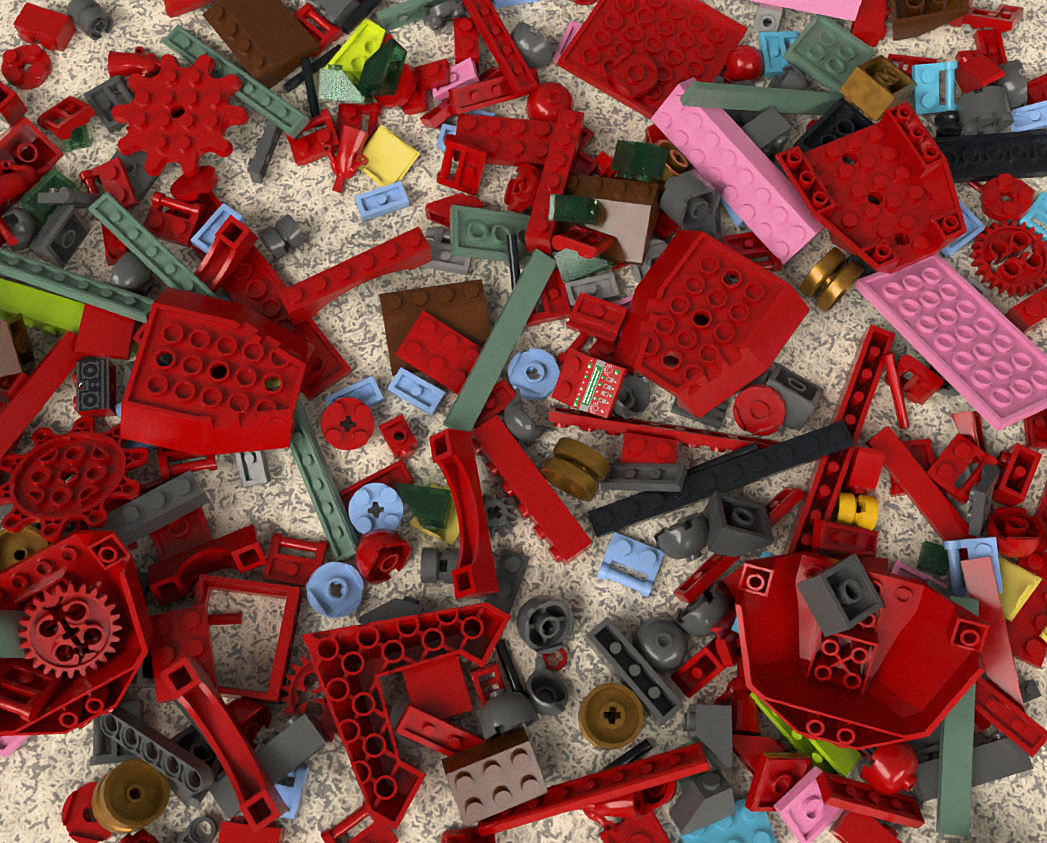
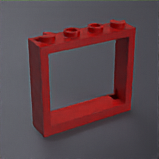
M200 574L195 588H192L191 597L194 598L192 606L205 604L208 608L212 590L286 599L268 692L218 686V692L221 697L233 699L250 698L258 702L282 705L280 699L283 698L284 690L281 689V686L286 685L287 678L285 675L288 674L303 597L301 588Z

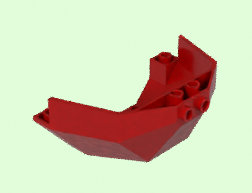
M75 530L0 571V610L24 611L25 606L35 607L33 596L41 599L45 598L44 588L53 593L56 592V583H59L62 589H67L68 582L72 581L73 587L78 589L83 581L87 591L94 585L97 586V596L106 592L108 598L105 603L109 601L115 602L116 606L110 612L119 611L120 618L113 622H119L122 626L121 630L114 631V633L120 636V641L111 642L116 651L114 653L105 651L108 661L105 663L98 659L96 661V671L90 666L85 667V676H82L79 670H74L73 677L69 679L67 671H63L60 675L63 681L62 688L40 709L35 721L23 720L21 715L0 709V736L67 734L76 728H84L94 718L102 714H110L117 708L146 657L154 631L132 553L114 530ZM60 597L59 602L54 607H43L44 609L53 610V620L42 622L40 628L44 631L55 629L57 626L56 617L59 615L65 624V632L70 631L76 640V648H78L79 653L78 662H80L85 652L98 651L88 649L87 639L96 638L100 634V630L97 628L86 630L84 633L85 642L82 644L76 635V628L70 627L65 619V611L62 607L63 597ZM75 603L67 611L72 615H78L84 611L85 607L82 604ZM63 644L57 648L56 652L60 655H67L73 650V647ZM0 658V671L11 661L33 667L35 658ZM44 664L36 667V669L43 671ZM51 669V670L48 672V673H51V674L56 675V674H55V669ZM0 691V695L25 704L29 701Z
M806 551L745 560L738 585L735 607L746 687L797 734H801L811 740L819 739L833 743L839 748H851L854 750L929 737L985 671L981 650L990 626L989 623L921 580L863 566L884 606L851 629L824 637L796 584L840 560Z

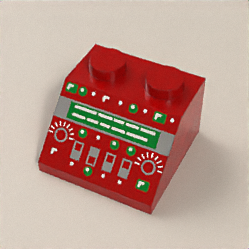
M569 348L552 398L573 408L604 418H610L628 369L588 351Z

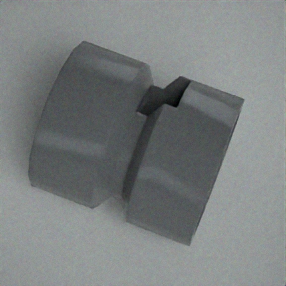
M71 0L67 7L68 16L77 26L81 27L89 38L98 40L102 37L100 35L101 32L105 31L108 33L112 30L114 24L112 16L96 0Z
M289 214L277 220L275 227L269 225L258 233L266 249L274 253L272 256L276 261L289 253L288 248L295 249L306 242L300 227Z
M422 547L421 583L436 584L441 579L445 584H453L451 571L456 569L459 548H445L443 552H440L438 547ZM441 560H447V572H440Z

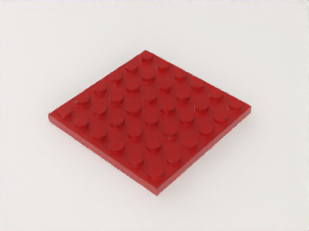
M599 0L558 59L557 66L651 120L679 83L693 77L698 82L712 83L717 74L720 75L725 67L728 54L739 45L748 28L700 0ZM626 52L645 54L657 66V84L654 90L643 98L623 96L616 91L611 83L610 72L613 62L618 56Z

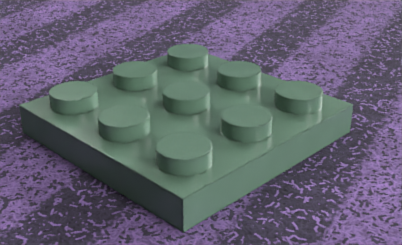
M816 14L786 50L783 58L831 92L841 93L839 91L855 68L869 61L876 50L827 16Z

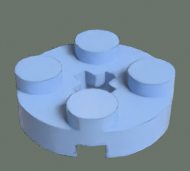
M532 348L529 351L516 354L508 367L510 387L515 393L516 387H518L521 397L527 400H543L552 394L560 375L555 358L547 351L538 348ZM537 369L540 378L530 379L526 373Z
M382 483L366 484L357 490L351 498L348 507L349 518L358 532L364 535L382 528L395 530L403 516V503L393 488ZM373 502H378V505L384 508V512L379 513L378 518H374L372 513H368V508L373 506Z
M329 562L321 565L311 574L306 584L307 598L310 605L317 613L327 618L344 617L351 614L358 608L362 600V589H364L362 577L353 566L346 563ZM331 583L341 585L342 588L339 590L341 595L339 597L329 594L331 589L329 585Z

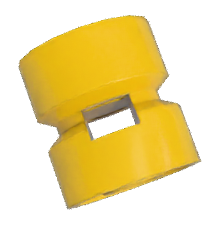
M839 492L832 513L837 514H831V522L873 530L878 517V500L875 496L860 494L855 498L853 493Z

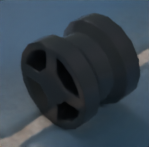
M945 111L935 116L934 124L938 127L936 138L959 136L961 134V127L957 124L959 122V114L957 112Z

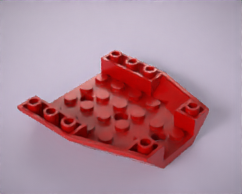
M908 102L887 109L880 122L804 153L799 146H796L775 156L813 218L876 271L892 274L934 256L967 231L948 160ZM849 158L854 162V165L845 164L842 159ZM868 198H877L880 204H872L869 202ZM900 237L904 239L906 245H898L894 238Z
M679 230L635 288L612 362L627 368V372L633 376L638 372L677 397L678 406L700 419L765 373L810 309L791 284L703 231ZM727 275H734L737 277L738 282L734 285H729L725 283L723 278ZM697 315H704L708 318L709 322L706 325L700 326L694 322V318ZM667 356H675L679 363L674 367H668L664 364L663 360Z
M166 287L152 304L121 403L120 438L198 456L289 448L296 424L294 420L295 410L306 372L310 373L316 347L244 304ZM164 354H170L173 356L172 363L165 367L160 366L158 363L159 358ZM218 366L227 368L226 375L221 379L212 377L213 370ZM272 378L281 381L280 387L275 391L266 389L267 381Z

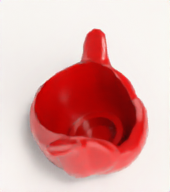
M739 45L733 48L728 54L726 71L720 76H726L735 82H744L745 80L757 81L764 71V61L761 52L750 45Z

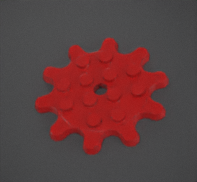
M165 54L161 58V70L156 76L146 78L138 73L131 74L128 78V84L131 90L136 93L134 99L128 104L116 105L112 109L114 121L130 126L129 132L118 141L119 152L124 156L132 155L138 151L146 152L147 159L144 169L147 175L151 177L160 175L164 167L171 162L180 164L181 170L186 177H194L200 172V158L205 153L212 152L219 157H228L233 152V145L225 138L226 130L233 125H243L249 119V113L246 109L230 104L231 96L242 87L241 79L233 74L220 79L213 78L212 72L215 68V61L206 54L200 55L196 62L188 68H181L175 56ZM181 108L185 110L184 114L179 118L173 117Z
M90 416L78 418L71 431L62 435L54 434L47 427L37 429L32 434L34 448L30 452L23 455L7 454L0 459V469L11 474L9 481L0 486V506L13 505L12 511L3 518L1 522L2 527L10 533H17L30 524L41 523L40 535L49 542L58 541L62 537L65 528L71 523L86 521L94 529L103 528L108 520L105 507L110 502L117 499L132 500L139 496L141 490L140 483L137 480L128 478L127 475L133 469L144 466L148 462V450L144 447L124 449L122 446L127 440L120 438L121 423L115 425L107 432L98 433L94 431L95 421ZM71 475H75L73 478L67 481L68 483L65 482V480L68 479Z

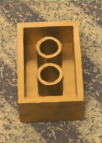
M881 54L857 66L839 91L844 94L843 97L848 103L856 104L862 109V114L865 117L878 121L887 109L904 103L918 84Z

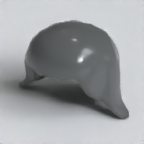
M15 208L6 213L3 219L18 239L16 245L11 246L8 244V246L14 250H22L30 246L33 237L38 234V228L34 217L29 211L24 208Z
M626 375L613 407L614 413L622 415L625 419L643 413L650 403L648 384L651 380L644 376ZM633 396L635 399L634 405L627 409L625 406L631 402Z
M516 387V395L507 404L503 417V423L512 436L522 441H535L547 431L554 432L553 428L535 425L530 416L522 411L523 401L521 400V392Z
M537 656L534 673L529 676L525 685V696L530 699L538 714L557 716L566 709L565 706L569 697L565 684L555 676L554 672L546 668L543 657Z

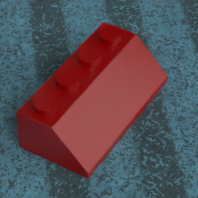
M19 117L0 135V161L7 159L11 163L18 165L27 164L37 169L47 164L53 166L64 155L27 117ZM0 169V175L6 174V173H9V172H13L14 170H12V169L1 170V169ZM25 192L4 203L0 207V215L2 216Z

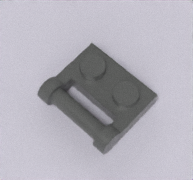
M116 75L83 94L110 134L126 125L125 123H117L112 118L113 107L120 105L112 92L115 90L119 91L127 103H130L135 97L127 87V81L122 75Z
M70 187L49 188L47 193H38V203L54 206L71 204L76 209H87L104 193L92 194L74 191Z
M995 465L983 466L981 481L978 485H973L971 488L969 500L973 501V504L969 508L966 522L970 523L968 532L970 535L980 537L987 525L988 516L990 514L993 515L992 497L994 484L999 477L1000 471Z
M144 701L119 702L117 707L125 709L144 722ZM101 715L93 719V756H90V766L122 763L139 758L112 739L111 754H105V733L100 725ZM113 717L114 724L117 727L116 721ZM133 730L134 738H135L136 741H137L136 734H135V732H134V730Z

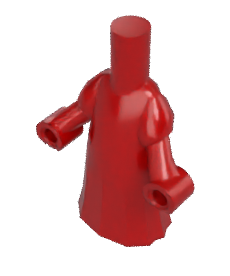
M141 46L135 48V53L109 51L108 72L111 78L116 75L126 77L133 73L151 78L158 70H161V60L154 53L145 52Z
M342 125L337 156L334 154V146L328 143L323 144L322 150L331 161V169L336 175L332 191L341 194L346 179L355 176L359 167L368 164L369 158L361 154L370 136L366 132Z
M7 159L1 160V170L12 169L14 171L0 175V207L23 192L25 194L19 197L17 202L21 207L28 206L32 193L41 184V178L53 174V167L47 164L35 169L27 164L18 165L11 163Z
M741 659L737 662V677L728 683L727 690L720 697L716 698L714 705H719V701L722 702V705H726L727 700L731 698L732 734L759 736L762 734L759 727L757 704L749 695L752 691L746 687L743 660ZM758 706L759 712H760V713H764V712L760 709V707Z
M640 790L576 810H583L590 820L597 821L606 833L613 836L617 833V825L612 821H607L604 816L640 820L643 813V793Z

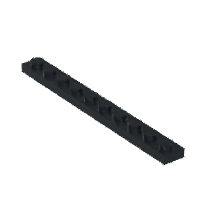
M844 420L686 476L681 492L644 491L588 511L596 537L599 538L710 499L714 491L726 493L852 448L854 442Z

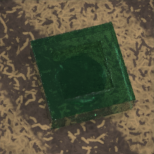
M87 125L76 127L72 130L71 137L63 140L66 152L91 147Z
M924 541L916 568L942 577L947 575L949 567L947 550L944 549V546Z

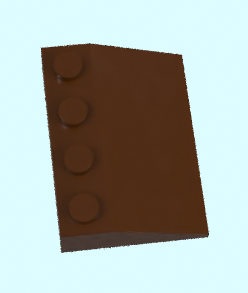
M219 0L202 14L251 76L268 89L274 87L300 66L301 59L310 58L321 49L281 0Z
M889 0L893 41L919 37L968 14L967 0Z
M569 174L560 211L557 234H565L572 226L579 224L614 236L612 247L592 259L643 266L661 210L659 205L662 195L659 184ZM554 248L552 252L558 254L579 256L578 252L567 248L560 251Z
M482 279L380 294L392 376H395L401 367L411 373L420 372L394 354L422 310L483 348L490 334Z

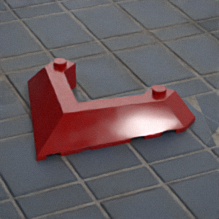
M484 602L302 634L365 799L366 806L372 817L397 830L426 776L425 771L400 758L379 677L455 654L484 668L511 618L510 615Z

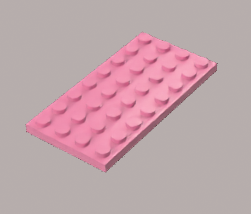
M938 253L892 274L876 272L857 280L855 288L996 431L1047 408V355Z

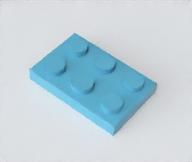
M747 798L734 801L736 813L684 836L679 831L682 843H777L766 812H750L745 807Z

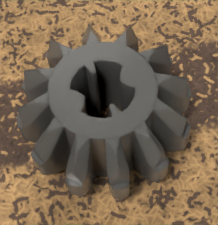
M496 492L493 493L492 500H489V497L484 494L482 497L490 539L495 538V531H498L499 535L503 538L506 536L504 528L510 531L514 529L511 521L517 520V514L511 512L515 510V505H506L508 502L507 496L498 500V493ZM496 511H498L499 519L494 517L492 520H490L489 512L494 514Z

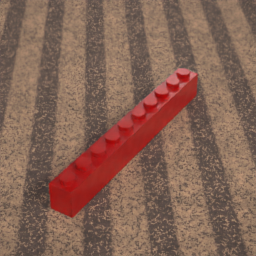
M870 324L861 336L829 424L844 420L854 446L816 460L804 492L806 496L801 500L782 555L803 551L814 554L818 553L819 549L812 548L814 520H830L885 365L883 354L890 351L895 333Z

